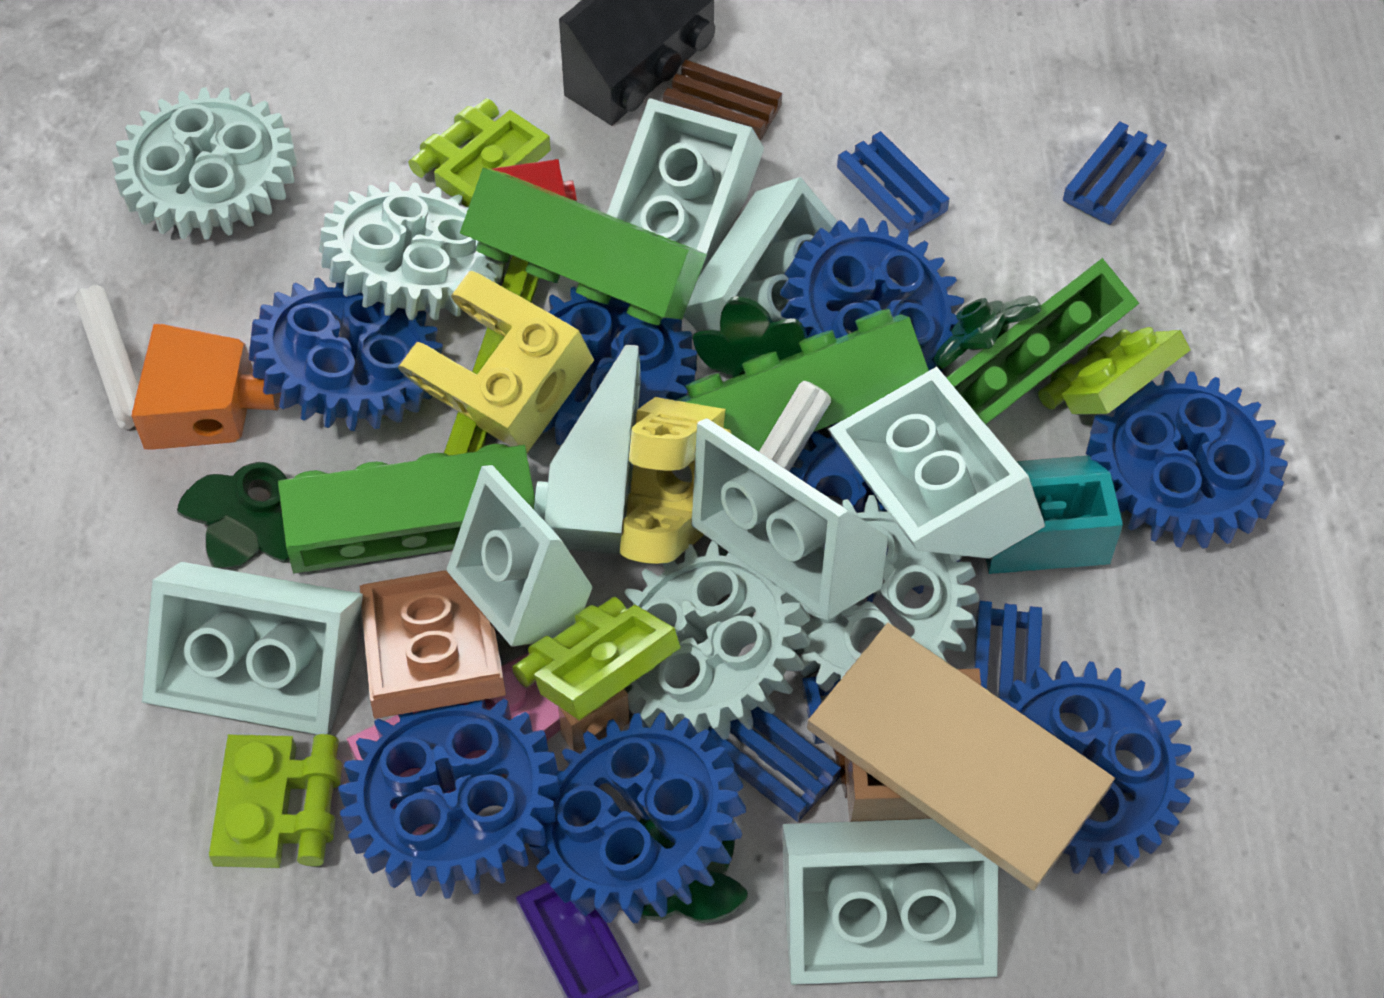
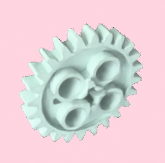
M201 88L198 99L190 100L188 95L181 91L178 95L179 104L173 106L167 101L160 99L158 100L160 109L158 114L155 115L142 110L139 114L143 126L127 125L125 130L129 140L116 142L119 157L112 159L116 172L114 177L120 195L124 197L128 211H137L143 225L155 220L161 234H165L174 225H177L181 239H186L193 228H200L204 240L209 239L213 227L221 226L228 236L232 235L233 222L240 220L249 227L254 226L251 213L257 210L263 214L270 215L272 208L269 198L284 200L286 193L283 184L294 183L295 180L292 167L297 165L290 129L284 128L282 115L280 113L270 114L269 105L266 101L253 106L250 93L247 92L242 94L236 101L232 100L229 88H224L217 98H210L207 88Z
M390 182L389 190L385 193H382L375 186L369 185L367 197L352 191L348 196V204L339 201L334 203L333 214H325L324 227L321 228L319 252L322 253L321 266L322 268L330 269L329 281L331 283L344 282L343 294L346 297L362 293V306L365 308L372 306L376 302H381L385 304V315L390 316L397 308H403L409 320L415 319L418 310H426L433 320H438L440 309L446 308L456 317L461 316L462 309L452 300L451 295L469 271L477 272L496 284L501 285L505 262L477 252L476 248L479 241L460 234L469 208L461 207V195H455L448 200L441 198L442 192L439 187H435L429 194L421 193L418 183H413L409 191H401L395 182Z
M869 495L865 511L861 513L855 511L848 499L843 500V508L888 536V552L885 559L882 588L874 592V594L878 596L882 594L891 610L915 629L914 634L911 636L912 639L944 661L946 659L942 653L946 648L964 652L967 647L962 638L955 632L956 628H974L976 621L973 615L962 609L961 606L971 605L979 601V595L974 587L961 585L976 576L971 562H957L962 555L917 551L888 511H881L874 495ZM925 585L934 589L933 597L923 607L913 609L903 605L905 595L915 586ZM861 600L828 621L799 602L810 617V621L800 627L811 640L809 646L793 650L797 655L802 654L800 659L805 664V668L800 671L801 674L806 677L819 669L816 683L822 690L827 692L838 679H842L860 657L861 653H859L858 648L863 636L870 631L882 630L887 622L890 624L891 622L869 601Z
M713 540L707 549L706 556L703 557L690 544L688 549L685 550V561L679 564L675 561L663 563L665 572L657 576L647 569L642 571L643 578L648 585L643 592L629 588L624 592L633 605L639 606L671 626L675 625L674 628L681 647L656 665L650 672L642 675L624 689L628 693L629 710L633 714L640 713L648 727L651 728L660 712L666 713L674 727L682 719L688 718L697 733L705 729L708 730V727L712 726L724 740L729 737L730 721L738 719L748 730L753 728L751 710L757 706L770 714L775 712L774 705L769 698L773 690L791 694L793 689L783 676L786 671H801L805 668V664L793 650L810 645L811 640L800 627L810 621V617L799 603L800 601L730 552L726 554L723 548ZM731 594L725 602L716 606L722 597ZM756 642L751 651L738 657L744 647ZM699 674L695 682L683 688V685L691 676Z

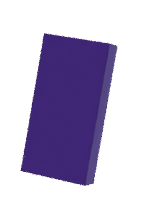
M548 882L516 897L517 907L564 998H626L639 991L638 980L610 928L596 909L587 916L582 915L571 901L564 903Z

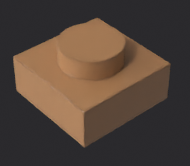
M625 689L618 692L601 707L593 710L581 720H577L558 707L561 735L570 749L578 753L586 748L583 734L587 731L592 733L599 741L607 737L606 728L608 720L613 719L621 731L624 729V726L629 724L628 693Z

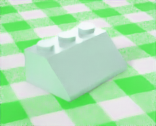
M801 177L754 193L696 282L684 317L697 332L704 330L720 331L721 311L726 302L734 296L749 298L758 302L769 312L772 322L786 319L781 317V311L789 300L780 295V290L789 279L784 275L786 269L805 241L810 242L820 228L830 232L837 222L836 218ZM836 278L841 284L847 286L842 280Z
M937 367L829 428L835 442L917 551L990 559L1045 527L1029 476Z
M706 418L697 423L692 526L827 621L882 588L888 536Z
M180 562L152 580L142 703L317 735L330 734L356 656L363 594Z
M933 819L783 824L784 898L791 985L997 977L998 865Z

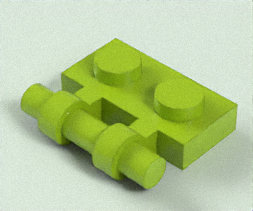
M485 98L475 107L467 106L454 116V124L441 135L433 133L420 144V152L408 161L412 172L420 178H423L432 169L436 168L434 171L436 186L451 197L458 194L461 195V204L469 207L482 168L492 170V168L538 162L551 151L550 136L511 109L494 121L493 119L499 115V109L492 100ZM468 140L470 141V142H469L467 145H465L462 149L459 148L460 146H462V145H463L465 142H467Z
M1146 327L1131 333L1126 329H1121L1112 337L1103 336L1091 344L1087 349V355L1074 365L1070 363L1064 364L1052 373L1051 382L1039 390L1038 396L1042 404L1051 410L1065 401L1071 414H1108L1191 351L1181 330L1154 332L1152 327Z
M612 597L599 607L589 605L576 614V623L554 638L544 636L529 646V655L513 665L512 671L522 686L527 688L536 682L542 696L577 720H581L639 677L650 672L656 665L681 647L674 627L635 604L626 609L621 600L617 597Z
M330 734L315 735L313 737L311 756L306 757L304 760H295L297 747L293 736L227 735L209 849V858L213 867L280 868L283 844H299L297 862L302 865L313 867L324 863L326 843L333 840L336 822L334 815L330 814L333 788H337L340 785L343 765L337 759L339 745L337 737ZM291 789H306L304 811H300L296 815L288 814Z

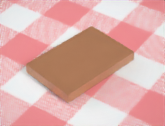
M446 570L367 583L359 586L360 593L363 594L361 608L370 702L374 719L506 696L494 626Z

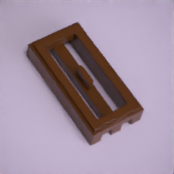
M685 59L681 66V75H675L672 80V89L667 88L663 94V102L752 127L761 141L782 106V92ZM685 93H688V94H691V95L700 97V98H702V99H699V98H696V97L687 95V94H685ZM742 113H745V114H748V115L757 117V118H759V119H756V118H753V117L744 115V114H742Z

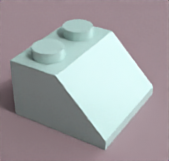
M493 465L482 466L446 571L511 647L534 644L544 636L554 638L576 623L575 615L585 609L593 586L558 535Z

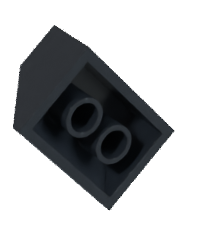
M581 0L559 18L564 96L613 126L626 113L633 112L639 108L645 97L663 81L666 82L672 79L685 59L688 60L697 51L701 52L708 47L716 29L714 25V0Z

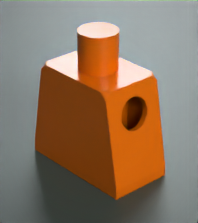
M153 324L131 417L144 449L156 450L234 443L242 437L247 409L278 411L280 408L281 392L269 395L264 394V379L253 377V367L248 358L249 353L246 344L240 339L165 324Z

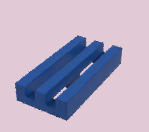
M1121 121L1117 123L1067 185L1062 200L1109 225L1113 223L1163 159L1167 144L1159 140L1153 146L1146 143L1148 135L1139 130L1134 136L1128 134L1129 125ZM1119 147L1123 148L1122 152L1118 155V157L1114 160V162L1110 165V167L1106 170V172L1102 175V177L1098 180V182L1094 185V187L1090 190L1086 197L1083 196V192L1087 189V187L1091 184V182L1095 179V177L1099 174V172L1103 169V167L1107 164V162L1111 159V157L1115 154ZM1136 155L1143 158L1107 205L1104 207L1098 202L1116 182Z
M881 131L872 135V142L869 145L864 140L856 144L853 154H850L847 150L838 154L837 168L899 231L906 228L908 233H911L948 211L950 198ZM866 164L884 182V187L862 165ZM895 198H900L916 214L912 216Z
M980 600L977 609L973 669L979 668L981 686L987 690L991 625L1002 626L998 698L1001 697L1011 701L1009 691L1013 685L1016 628L1026 629L1023 682L1031 688V678L1036 668L1040 667L1042 607L1030 606L1028 612L1017 611V604L1005 603L1003 609L992 608V602Z
M758 706L751 710L753 727L817 776V780L753 729L748 730L738 719L730 721V733L754 751L772 769L778 770L805 793L800 798L728 740H723L712 726H709L708 731H710L717 745L724 747L734 764L733 768L736 773L796 822H799L840 778L841 767L776 716L765 712Z

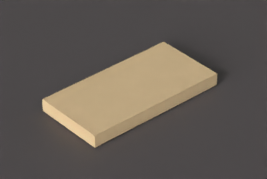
M887 622L820 704L807 723V730L1033 891L1037 889L1107 793L1115 777L889 622Z

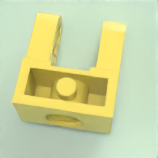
M469 271L452 293L451 298L473 319L504 337L480 372L475 374L429 346L416 342L398 368L419 388L475 421L482 430L510 447L525 445L526 452L528 453L594 359L578 329L483 275Z
M654 397L637 409L636 424L632 427L629 461L633 464L631 491L628 494L627 513L622 524L620 554L622 556L643 563L660 564L672 562L688 549L690 544H695L704 535L692 526L697 423L707 418L731 433L730 429L724 428L726 409ZM689 466L692 472V482L681 481L674 475L672 470H680Z

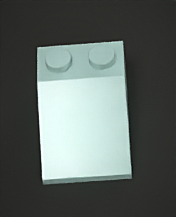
M649 98L607 214L706 253L707 256L699 274L700 276L725 239L747 198L764 151V146L752 127Z
M625 345L551 461L549 481L537 482L534 511L558 535L568 550L620 554L622 524L627 513L628 494L631 491L633 464L629 461L632 427L636 424L641 385L638 346Z

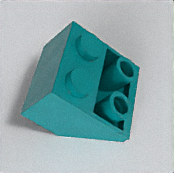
M1089 455L1016 461L1029 476L1045 527L990 559L985 558L988 574L1111 564L1123 527L1111 473L1095 460H1091Z

